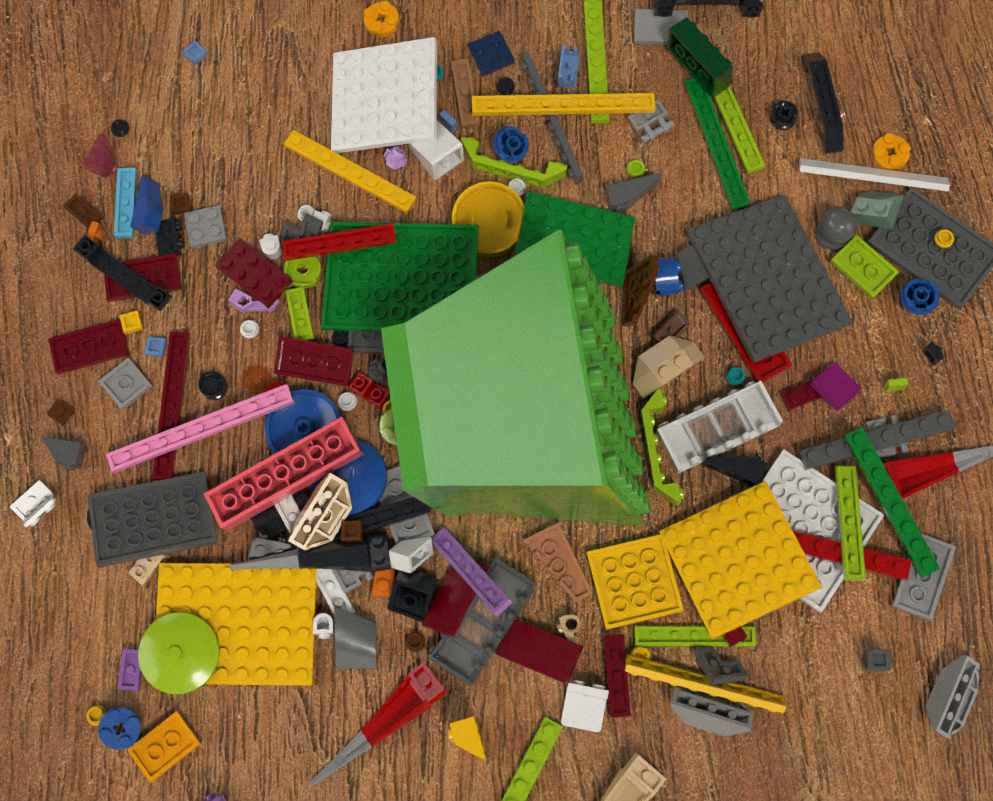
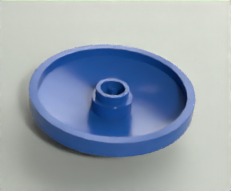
M302 389L292 391L291 394L295 403L268 413L266 419L265 435L273 453H278L339 419L341 415L336 405L327 396L314 390Z
M361 441L357 442L364 455L332 472V474L347 482L352 509L348 516L373 508L383 496L387 486L388 474L383 458L372 446ZM325 477L311 484L312 493Z

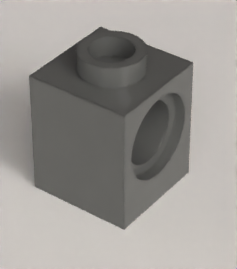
M889 649L866 650L863 652L864 672H886L891 670Z

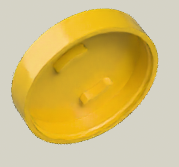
M480 182L467 188L458 197L452 211V224L479 225L478 256H501L516 247L524 204L519 195L510 187L498 182Z

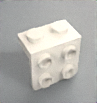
M39 479L12 503L10 508L23 520V526L28 527L30 525L33 527L41 519V514L44 511L48 513L55 507L56 495Z
M573 680L567 686L561 724L577 729L600 732L609 691L604 690L605 686L593 684V687L584 686L585 682Z

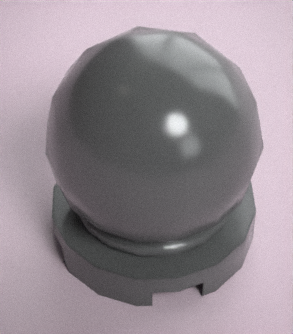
M837 206L828 209L821 216L815 229L817 243L823 249L842 250L851 241L857 229V221L854 214L844 207Z

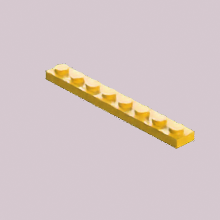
M295 130L290 133L284 142V147L406 214H408L417 200L416 196Z
M628 654L625 660V672H629L634 676L641 675L653 681L667 682L672 686L686 687L691 691L705 692L714 697H724L733 702H743L749 706H758L771 712L784 713L786 709L785 696L734 682L712 685L704 674Z

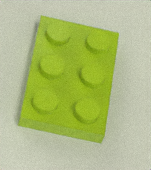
M858 235L830 261L871 299L876 297L899 273L898 270Z

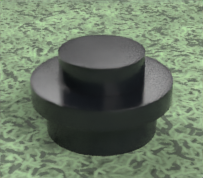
M508 77L501 78L497 83V90L502 95H509L515 89L513 80Z
M121 119L115 120L111 126V131L116 137H124L130 130L129 124Z
M335 331L332 335L333 344L343 347L348 346L349 332Z

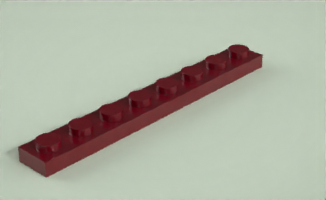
M170 332L157 434L180 425L190 334L188 332ZM177 449L154 458L152 474L154 481L174 477Z

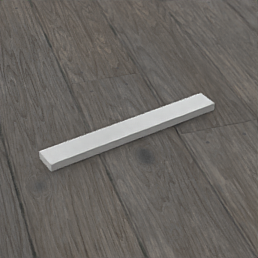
M803 158L799 160L800 172L940 191H949L950 187L949 180L946 177Z
M292 495L275 504L289 533H291L295 521L301 513ZM317 569V584L334 616L335 606H341L342 610L352 614L356 613L332 569Z

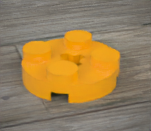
M388 1L374 3L364 10V25L370 34L386 37L396 31L399 15L396 8ZM379 17H385L384 22L377 20Z
M887 133L885 136L880 137L872 148L874 163L881 169H901L910 157L911 147L903 138ZM887 150H893L895 155L889 156Z

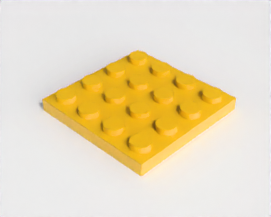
M662 534L586 552L606 630L684 611L668 549L661 537Z

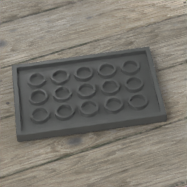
M913 187L903 197L893 228L879 227L867 243L914 278L932 281L937 286L939 295L959 310L962 309L993 269V243ZM949 230L953 233L954 242L950 247L941 248L935 243L934 238L938 231Z
M205 471L87 495L97 568L217 544L212 510L204 496V493L209 491Z

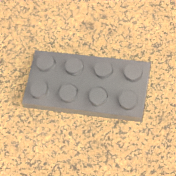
M400 466L388 470L387 486L380 499L381 505L384 506L413 497L403 491ZM427 515L389 526L396 545L400 541L427 536L433 537L435 535Z
M922 534L940 569L920 578L911 562L908 580L900 579L891 607L924 620L932 621L956 546Z

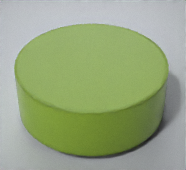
M632 160L628 163L627 174L629 177L636 179L644 175L645 165L642 161Z

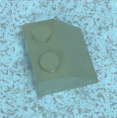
M866 191L856 197L851 212L854 214L858 225L892 229L904 196L901 194Z

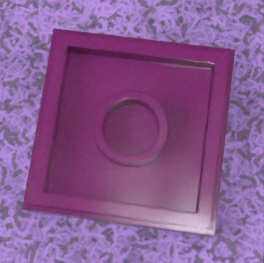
M836 362L810 383L837 412L862 390Z

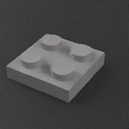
M220 205L184 213L191 249L228 241Z
M129 357L98 381L122 410L126 409L153 387Z

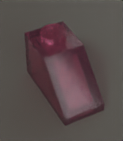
M100 133L83 164L88 171L107 179L114 172L116 163L109 141L104 134Z

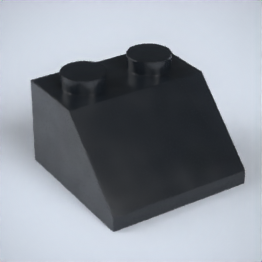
M400 570L395 578L387 609L423 622L434 600L440 580L415 570L411 573Z

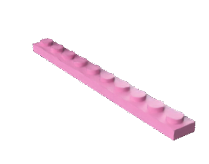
M285 384L107 453L111 472H119L294 404L288 384Z

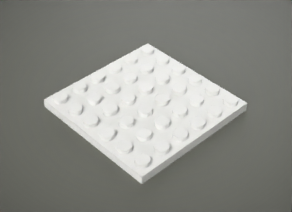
M435 37L333 53L332 151L343 153L437 140V40Z
M783 449L762 482L766 481L792 531L841 542L836 483L815 469L805 471L803 462ZM859 499L864 548L884 517V514ZM806 556L822 589L800 600L821 613L844 579L843 565Z

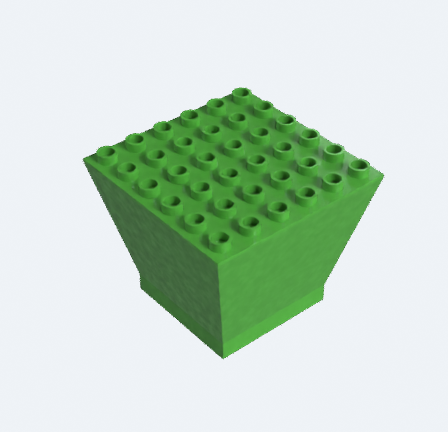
M562 230L555 231L409 321L381 328L403 491L448 517L467 513L644 526L642 514L651 513L647 490H643L642 484L638 483L636 476L644 475L640 452H636L634 444H630L629 440L630 438L637 437L633 415H629L627 406L623 405V401L630 400V394L626 378H622L620 368L616 367L618 364H623V356L619 341L615 340L613 330L610 331V329L617 327L612 305L609 306L607 296L603 294L600 282H596L594 271L589 268L586 256H582L579 242L569 243Z

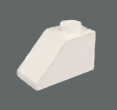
M427 536L400 541L389 550L391 568L407 573L413 572L433 555L432 539Z

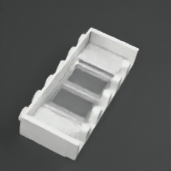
M752 381L746 384L745 388L740 391L735 389L729 392L727 397L723 399L720 397L715 398L706 407L703 405L693 409V413L688 415L683 413L677 416L675 421L671 423L666 421L658 426L659 428L656 431L658 440L676 474L704 462L706 458L724 453L782 424L783 420L762 381L757 383Z

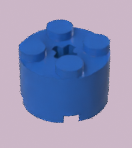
M674 256L658 258L659 271L653 287L656 286V291L653 292L654 296L679 294V291H683L682 280H679L678 273L681 272L680 261H677Z
M120 705L110 708L103 714L99 722L98 734L100 740L111 749H127L139 737L141 729L139 716L128 706ZM119 723H123V728H125V730H120V732H117L116 727H114V725H119Z

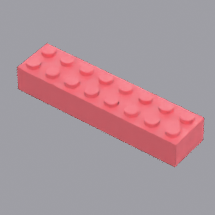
M340 417L204 493V496L220 528L228 531L327 476L329 472L332 473L361 457L364 453L347 421Z

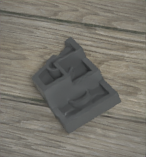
M692 245L675 255L677 261H680L681 264L679 275L683 277L684 292L709 279Z
M335 606L336 669H376L377 622L370 618H364L358 613L354 612L352 614L342 610L341 606Z

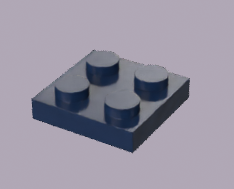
M500 31L467 44L482 77L515 63V59Z

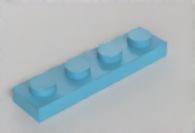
M117 168L114 237L116 239L134 238V229L130 227L136 204V168Z

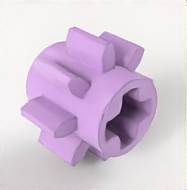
M397 146L391 149L387 148L384 154L386 165L392 169L404 167L407 161L405 158L406 152Z

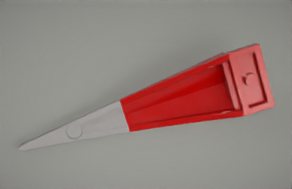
M993 446L883 463L901 498L904 499L992 457Z
M425 662L421 663L404 678L369 722L310 781L309 785L314 786L405 726L432 708L431 705L447 693Z

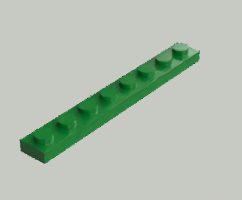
M694 78L685 80V88L731 210L735 211L749 207L751 204L710 95Z
M863 427L843 436L910 560H912L920 578L939 570L940 567Z

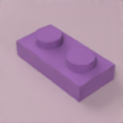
M123 649L117 689L139 691L142 671L138 661V650Z

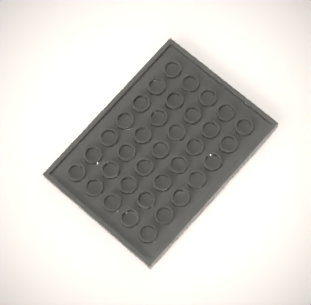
M785 195L689 228L686 231L752 363L838 331L853 323Z

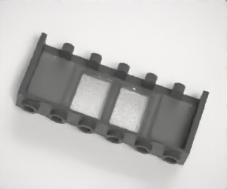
M496 557L493 562L489 561L487 564L490 567L486 574L512 603L497 617L476 594L454 638L441 634L440 638L442 639L439 644H435L429 652V655H431L429 659L469 687L473 686L537 587L535 582Z

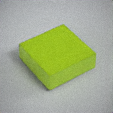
M906 377L889 379L884 385L885 392L904 390L909 385L908 379Z

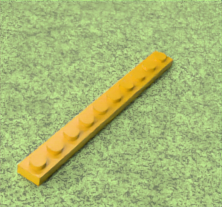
M654 93L472 96V116L655 113L656 110Z

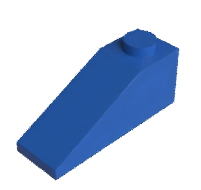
M142 176L130 227L143 234L159 231L162 208L159 183Z

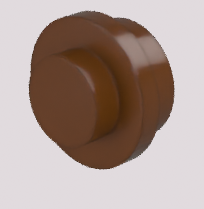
M419 632L410 633L405 640L406 647L412 652L421 651L425 646L424 636Z

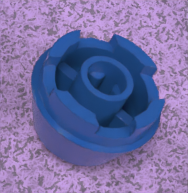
M513 126L504 127L496 133L493 151L498 159L514 163L525 157L529 147L526 134L523 135L517 127Z
M916 278L903 286L901 301L904 308L911 314H928L939 303V290L932 281Z

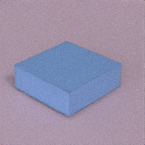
M195 40L182 51L183 55L194 65L198 64L208 55L207 51Z
M443 110L439 113L440 122L453 134L457 130V122L447 111Z
M148 336L144 354L146 356L164 358L168 340L166 338Z

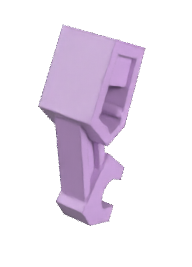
M237 289L234 290L228 299L229 305L243 314L252 311H268L270 313L275 311L280 304V300L277 299L268 309L259 301H252L251 296ZM243 300L247 301V304L244 306L240 305Z

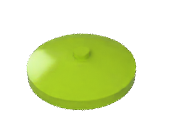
M181 612L167 614L154 621L143 634L138 649L139 666L146 680L156 689L169 694H186L205 685L213 676L220 657L219 641L213 628L202 618Z

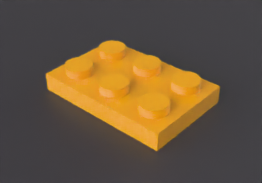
M176 711L128 748L127 751L148 781L152 783L200 746L201 742L179 711Z

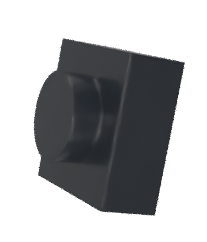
M931 342L922 350V353L933 366L937 365L944 358L942 349L935 345L934 342Z

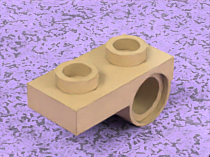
M164 554L137 560L129 574L142 586L146 585L157 569H159V563H167L170 555Z
M575 615L559 617V623L556 626L560 636L564 634L565 639L577 644L574 634L580 629V619ZM568 620H574L577 623V627L574 630H569L566 627Z

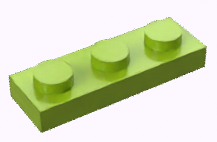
M304 286L285 290L294 338L315 341Z

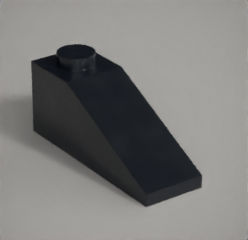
M758 456L706 458L702 466L754 487L760 484L768 463Z

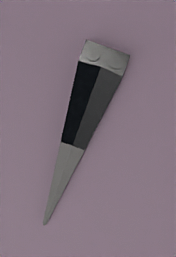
M387 532L368 535L363 533V541L342 542L341 539H337L308 550L299 548L231 564L229 568L232 570L308 568L363 572L391 569L388 534Z

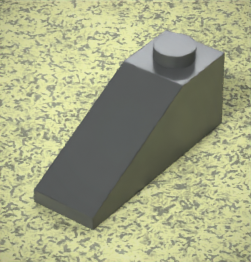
M657 173L606 185L605 193L610 211L621 213L629 209L660 184L661 174Z

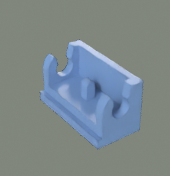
M562 45L558 87H576L580 57L577 47H574V51H569L567 45Z

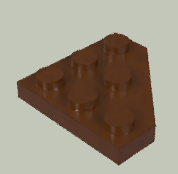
M651 255L625 272L622 326L629 327L638 322L658 275V256Z

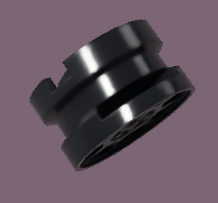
M790 101L776 103L770 115V122L773 127L778 130L792 128L798 116L797 107Z
M208 371L198 381L200 392L209 400H219L227 393L228 384L219 372Z

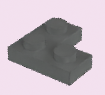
M309 214L304 216L301 228L287 221L283 226L281 240L286 241L320 235L324 221Z
M713 646L696 648L693 653L712 685L744 681L748 676L739 659L722 661Z

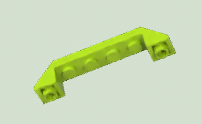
M472 137L461 138L463 151L473 169L512 180L516 178L521 179L525 184L539 188H545L565 178L567 175V166L560 162L553 163L549 161L546 173L543 174L538 170L525 169L521 165L514 166L503 160H493L486 155L479 156L480 142Z
M657 389L640 414L652 487L658 494L675 506H678L681 503V499H684L682 487L679 488L678 482L662 485L665 482L664 472L660 471L659 468L661 455L660 452L656 451L655 445H658V437L656 433L653 434L652 427L655 426L654 416L650 414L663 412L664 406H667L666 395H662L661 389Z

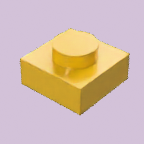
M138 310L119 315L125 335L144 330Z

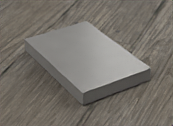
M635 9L634 44L668 45L669 28L684 18H688V10H673L672 16L660 17L654 16L655 9Z

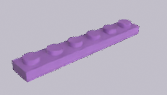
M445 527L431 538L432 544L497 617L512 603Z

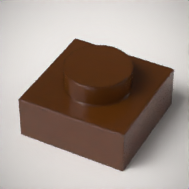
M188 193L170 195L171 213L173 215L191 211Z
M58 399L47 415L64 426L75 410Z
M342 521L341 541H363V521Z

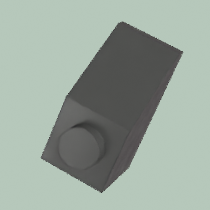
M43 437V442L56 462L62 465V469L74 471V468H82L86 446L80 442Z

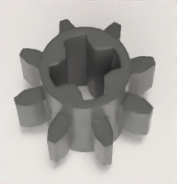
M376 358L370 363L371 366L368 368V374L374 381L385 382L388 380L386 362L383 359L378 360Z

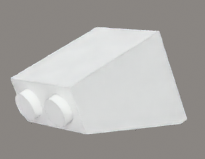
M438 121L437 140L409 143L411 152L434 180H437L464 161L462 143Z

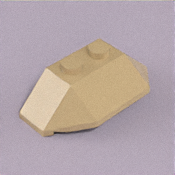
M668 336L638 356L632 385L644 400L656 392L657 389L662 388L705 357L695 342Z
M330 472L317 485L297 517L288 538L289 542L303 550L332 542L342 526V521H345L352 509L346 481Z

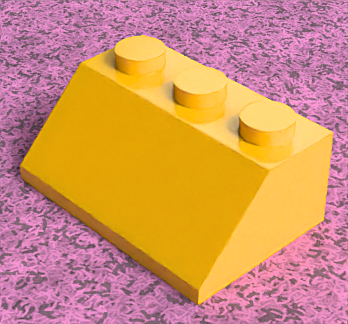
M474 716L450 723V729H447L450 742L455 743L458 747L483 761L487 760Z

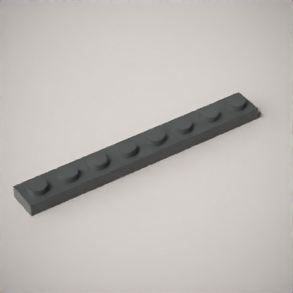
M523 53L520 65L522 71L528 75L527 82L529 87H533L535 91L533 95H548L530 53ZM542 115L548 121L547 128L549 132H553L556 148H560V157L563 164H567V173L570 180L573 179L575 185L582 183V171L557 115Z
M950 410L869 431L866 434L875 451L951 431L956 426ZM845 439L800 450L799 452L805 471L854 457Z

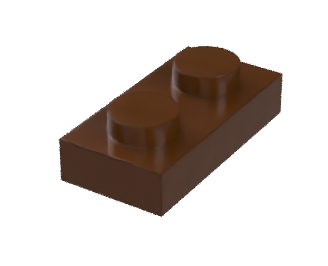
M77 194L63 206L65 210L87 229L90 228L91 221L100 223L104 219Z
M676 310L651 337L656 343H659L668 336L678 338L691 323L680 310Z

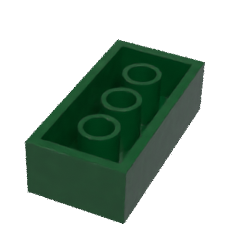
M687 17L669 28L667 50L711 98L726 90L730 86L733 71L731 61L726 59L721 54L719 48L714 47L709 41L707 35L702 34L697 25Z

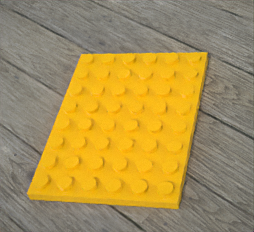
M159 563L156 620L171 613H189L205 620L217 635L220 646L219 663L213 676L206 683L207 685L313 686L315 649L313 620L316 617L317 569L264 568L232 570L229 568L231 564Z

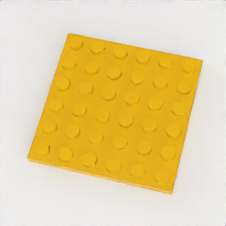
M766 481L659 531L712 640L822 589L814 570Z

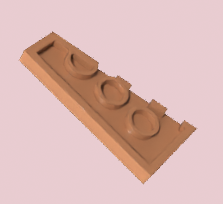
M559 522L524 539L575 603L594 594Z

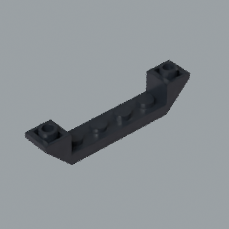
M659 0L656 2L654 16H672L674 4L741 5L742 17L754 18L760 16L763 3L760 0Z
M819 52L801 55L804 72H809L824 131L821 136L824 153L842 152L844 150L843 122L827 59Z
M86 235L73 248L90 265L149 307L162 311L172 298V295L159 286L155 287L109 255L99 244Z

